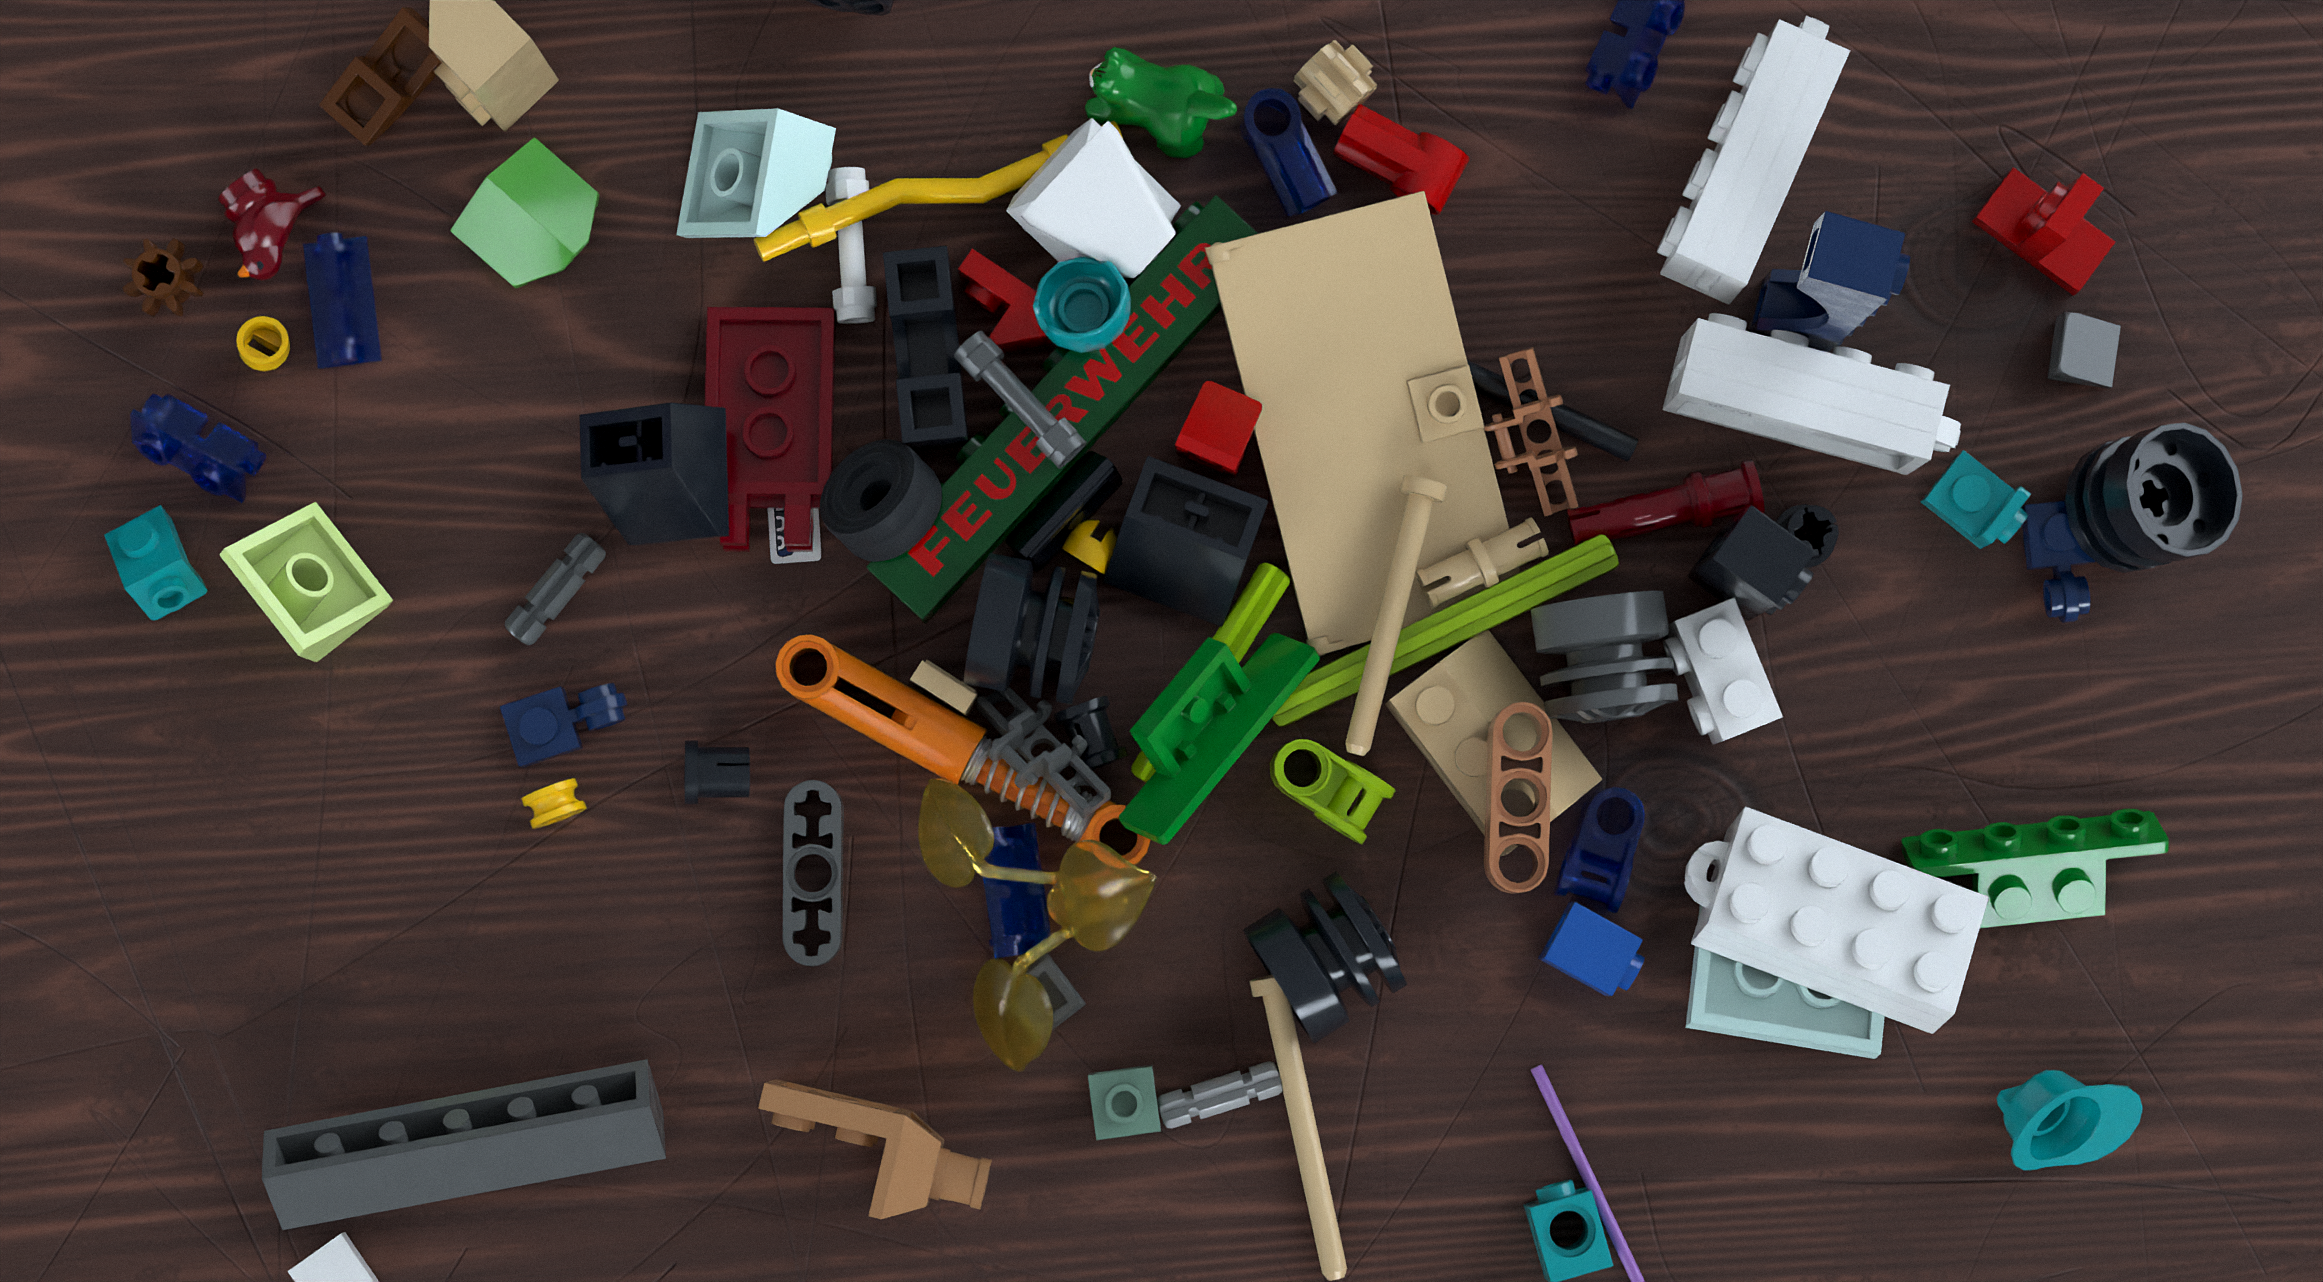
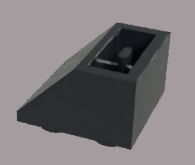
M670 402L579 415L581 479L628 545L640 546L729 536L726 408Z
M1147 456L1125 514L1103 583L1222 627L1269 500Z

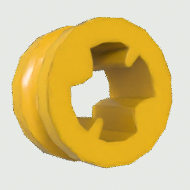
M575 778L549 785L521 798L523 805L531 807L534 811V817L530 820L532 829L556 823L587 809L585 802L577 800L574 796V790L578 787Z

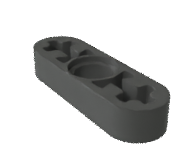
M807 780L794 786L788 793L784 803L783 945L787 954L794 961L805 966H820L830 962L840 951L843 941L844 806L839 793L829 784L818 780ZM819 791L820 800L831 804V815L821 816L819 820V837L833 835V846L831 849L817 844H807L795 848L796 834L809 837L808 819L797 815L796 812L797 803H806L809 798V792ZM812 854L824 857L829 862L832 870L829 884L818 892L805 891L798 885L795 878V869L799 861L805 856ZM795 898L808 902H821L832 898L831 913L818 910L819 929L830 931L831 939L830 944L819 945L817 956H808L806 945L796 944V931L806 930L808 926V910H801L795 913Z

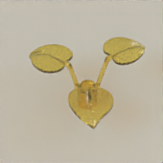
M944 778L931 779L925 787L922 797L918 838L924 862L930 872L940 882L954 888L963 887L972 881L976 871L983 877L1052 884L1054 887L1048 894L1047 907L1052 919L1062 925V929L1019 956L1015 960L1013 967L1001 958L988 960L980 969L974 986V1012L982 1036L993 1053L1006 1066L1021 1072L1044 1051L1050 1039L1053 1026V1010L1044 986L1037 978L1026 974L1030 964L1072 937H1075L1082 946L1093 951L1107 950L1118 944L1139 918L1152 892L1157 876L1130 863L1111 847L1095 840H1083L1074 843L1062 859L1060 871L1044 872L993 866L984 859L993 848L994 833L981 805L972 795L952 781Z

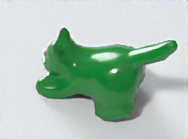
M1113 47L1106 51L1105 61L1090 71V86L1097 97L1087 100L1085 105L1087 117L1093 118L1099 124L1115 121L1117 125L1143 127L1157 140V147L1169 157L1184 159L1195 156L1204 146L1202 134L1208 120H1222L1235 115L1237 112L1235 102L1223 96L1225 91L1221 80L1216 75L1190 64L1174 65L1165 68L1147 62L1128 50Z

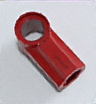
M1361 104L1357 106L1333 151V155L1391 185L1390 190L1397 197L1424 191L1429 212L1432 215H1440L1470 160L1464 151L1447 140L1428 132H1420L1418 135Z

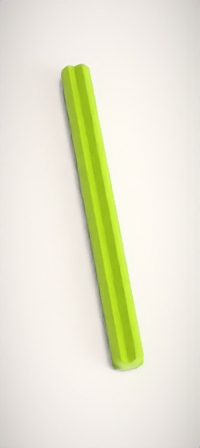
M1599 534L1402 628L1389 677L1615 570L1619 566V561L1612 543L1606 535ZM1370 644L1309 672L1272 717L1274 722L1279 727H1285L1358 692Z

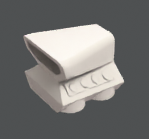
M1091 118L1074 130L1013 196L1006 211L1022 226L1024 231L1039 242L1058 262L1078 257L1094 258L1097 261H1110L1118 269L1122 277L1134 278L1145 269L1175 235L1176 232L1171 225V221L1181 205L1134 160L1119 131L1109 121L1101 127Z

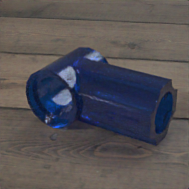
M1276 88L1260 90L1253 95L1242 114L1240 130L1244 141L1254 150L1287 218L1290 219L1301 215L1336 196L1338 192L1301 120L1299 105L1292 95ZM1275 107L1286 117L1287 130L1276 136H1268L1261 133L1254 124V113L1260 108Z

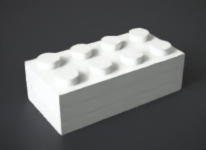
M1806 16L1799 28L1779 19L1768 37L1757 33L1751 47L1747 48L1733 78V82L1743 86L1741 92L1731 91L1726 103L1722 104L1707 137L1718 144L1714 151L1706 148L1701 160L1697 161L1682 196L1692 200L1690 207L1687 209L1680 206L1675 218L1671 219L1658 247L1657 253L1667 257L1660 272L1661 275L1728 305L1748 284L1850 53V50L1825 40L1829 25L1813 17Z
M1718 313L1709 314L1708 321L1698 318L1681 337L1662 409L1908 475L1930 461L1933 450L1949 452L1950 447L1955 448L1958 445L1961 433V423L1942 416L1950 385L1933 381L1935 373L1930 369L1907 363H1897L1895 370L1870 364L1872 356L1866 352L1840 346L1834 347L1833 354L1808 347L1809 339L1803 335L1783 330H1772L1770 337L1745 331L1747 322Z
M1746 806L1727 829L1723 842L1705 843L1694 852L1686 865L1684 882L1688 894L1695 902L1703 906L1691 941L1692 945L1841 999L1858 1007L1879 1013L1931 1034L1937 1031L1955 1014L1989 898L1983 894ZM1712 863L1715 869L1711 881L1708 882L1706 879L1707 870Z

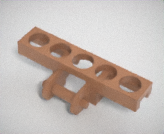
M1533 347L1500 356L1499 360L1513 405L1514 416L1503 419L1501 413L1492 415L1493 422L1484 425L1485 431L1495 432L1502 460L1494 464L1495 469L1507 468L1510 474L1518 471L1516 465L1528 462L1544 516L1569 508H1577L1579 504L1566 463V459L1578 455L1575 446L1562 449L1551 407L1563 403L1561 395L1547 396ZM1524 358L1528 361L1532 378L1520 383L1514 380L1510 364L1516 359ZM1526 389H1534L1539 400L1521 404L1519 395ZM1537 419L1546 421L1551 427V436L1543 443H1535L1527 435V426L1530 422ZM1519 424L1526 452L1515 455L1507 427ZM1543 450H1552V452L1538 455ZM1557 462L1558 469L1552 473L1541 472L1540 467ZM1553 480H1560L1563 483L1567 499L1561 503L1555 504L1549 501L1545 486Z

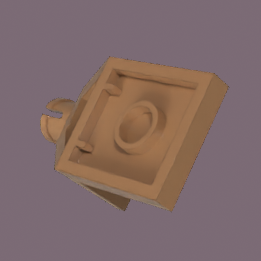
M779 1079L764 1083L758 1109L773 1112L771 1124L803 1132L815 1129L816 1122L837 1127L835 1139L873 1147V1144H877L879 1137L887 1138L869 1217L884 1219L924 1208L930 1203V1199L938 1201L943 1199L970 1205V1208L981 1209L992 1160L986 1158L977 1159L943 1148L944 1139L914 1111Z

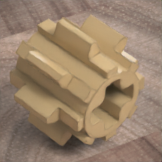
M1333 40L1320 49L1295 75L1293 81L1302 89L1299 92L1300 97L1298 100L1317 121L1326 115L1336 126L1354 113L1359 104L1362 105L1376 90L1377 84L1369 76L1372 73L1371 68L1373 65L1353 44L1345 50L1336 40Z

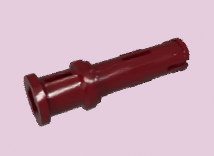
M1752 459L1742 461L1740 468L1707 476H1702L1699 471L1689 473V477L1683 478L1682 485L1618 498L1614 501L1593 506L1568 509L1566 512L1574 546L1599 534H1604L1609 540H1614L1691 521L1694 527L1700 526L1703 529L1711 527L1714 519L1739 514L1750 505L1765 514L1755 464Z

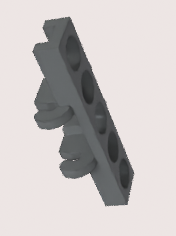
M1008 687L1007 691L996 690L986 698L982 695L976 699L977 710L1003 736L996 738L992 742L993 746L988 756L994 762L1004 759L1017 772L1014 783L1018 788H1024L1030 784L1034 785L1037 783L1038 778L1042 776L1083 819L1111 799L1110 788L1079 758L1087 747V741L1081 735H1078L1072 740L1073 747L1070 749L1065 743L1061 744L1042 725L1052 712V706L1045 699L1038 703L1037 713L1010 687ZM1001 701L1009 702L1015 708L1014 712L1004 718L993 706L995 703ZM1035 729L1031 737L1024 739L1026 735ZM1039 743L1050 744L1055 749L1051 753L1044 751L1036 758L1031 754L1032 748ZM1014 750H1017L1028 764ZM1071 765L1076 770V774L1072 779L1066 781L1059 772ZM1082 785H1088L1096 790L1097 795L1092 801L1086 802L1075 789Z

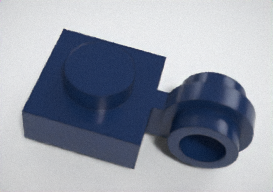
M2065 501L2024 505L2021 509L2028 514V517L2022 524L2027 570L2052 568L2054 579L2045 580L2043 583V601L2046 614L2049 618L2059 617L2062 623L2075 622L2078 619V615L2089 613L2090 591L2085 576L2075 577L2071 571V566L2091 564L2096 561L2081 549L2069 527Z
M614 683L600 685L578 693L580 706L571 709L565 689L560 686L501 705L500 709L518 766L524 768L582 749L583 746L576 727L577 723L586 721L588 730L595 731L626 720L623 708L628 706L625 694H617Z

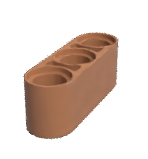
M1527 702L1512 703L1498 712L1490 722L1487 739L1484 868L1490 883L1500 891L1510 894L1527 892L1540 885L1547 874L1549 865L1552 727L1545 711L1537 705ZM1520 715L1532 721L1536 727L1537 737L1531 749L1518 751L1506 743L1503 737V726L1508 717ZM1519 780L1531 787L1534 792L1535 802L1533 809L1528 815L1517 817L1504 809L1501 803V792L1507 782ZM1511 845L1523 847L1532 857V872L1521 883L1511 882L1506 879L1499 868L1501 853Z

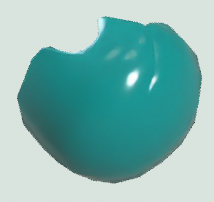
M1078 257L1058 262L1040 279L1033 303V310L1041 330L1048 339L1059 347L1085 353L1107 347L1123 333L1130 318L1131 296L1128 284L1113 263L1110 261H1097L1094 258Z

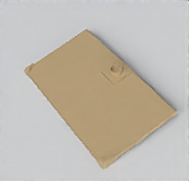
M1424 191L1226 243L1216 242L1210 247L1205 248L1215 278L1244 395L1262 404V412L1254 428V434L1307 637L1306 643L1314 647L1319 656L1372 640L1409 496L1400 492L1404 475L1430 479L1447 486L1444 502H1433L1416 571L1425 569L1465 551V543L1475 538H1479L1481 542H1484L1509 529L1470 367L1467 363ZM1519 567L1499 575V582L1519 573ZM1415 573L1401 629L1486 588L1483 584H1480L1440 603L1438 607L1433 609L1424 593L1447 583V579L1441 578L1421 588Z

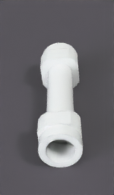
M841 167L828 170V184L825 187L826 203L834 205L869 190V181L866 180L865 169L860 167ZM862 221L838 230L841 288L833 290L832 293L833 308L837 311V322L842 324H859L875 320V307H877L876 287L867 286L863 225Z

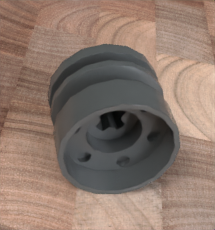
M1663 591L1603 595L1558 602L1531 609L1537 653L1566 655L1567 667L1540 676L1541 687L1570 686L1572 696L1544 702V710L1549 719H1566L1582 722V724L1643 716L1645 713L1661 705L1678 701L1676 684L1647 686L1646 675L1673 670V658L1643 656L1642 644L1660 639L1669 634Z

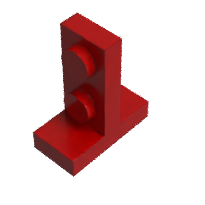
M2013 167L1972 220L1974 224L2073 296L2082 289L2116 242L2083 218L2104 190V187L2084 173L2067 187L2058 181L2047 192Z

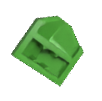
M534 137L484 179L450 231L516 289L527 285L528 282L564 271L589 243L595 209L598 206L599 193Z

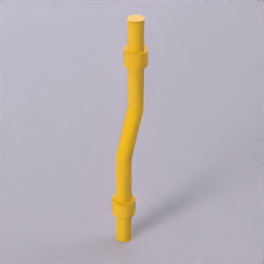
M1111 121L1110 123L1119 131L1122 137L1121 131L1115 121ZM1064 134L1042 144L1043 151L979 178H895L827 208L820 203L799 212L798 220L775 229L766 237L754 238L755 246L762 261L765 262L807 243H810L811 247L814 248L836 238V231L899 204L988 202L1023 187L1068 136Z

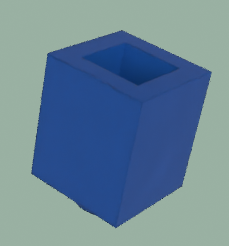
M1570 902L1566 906L1538 959L1605 996H1613L1617 987L1625 991L1630 988L1643 965L1645 957L1636 953L1643 939L1577 902Z

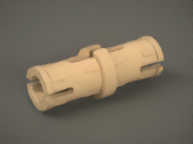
M1530 517L1525 522L1484 542H1481L1479 538H1475L1465 543V551L1425 569L1417 570L1415 573L1421 588L1441 578L1447 579V583L1424 593L1430 606L1434 609L1440 603L1480 584H1483L1485 588L1491 587L1499 583V575L1539 557L1549 555L1544 538L1523 548L1517 547V543L1541 532L1533 518Z

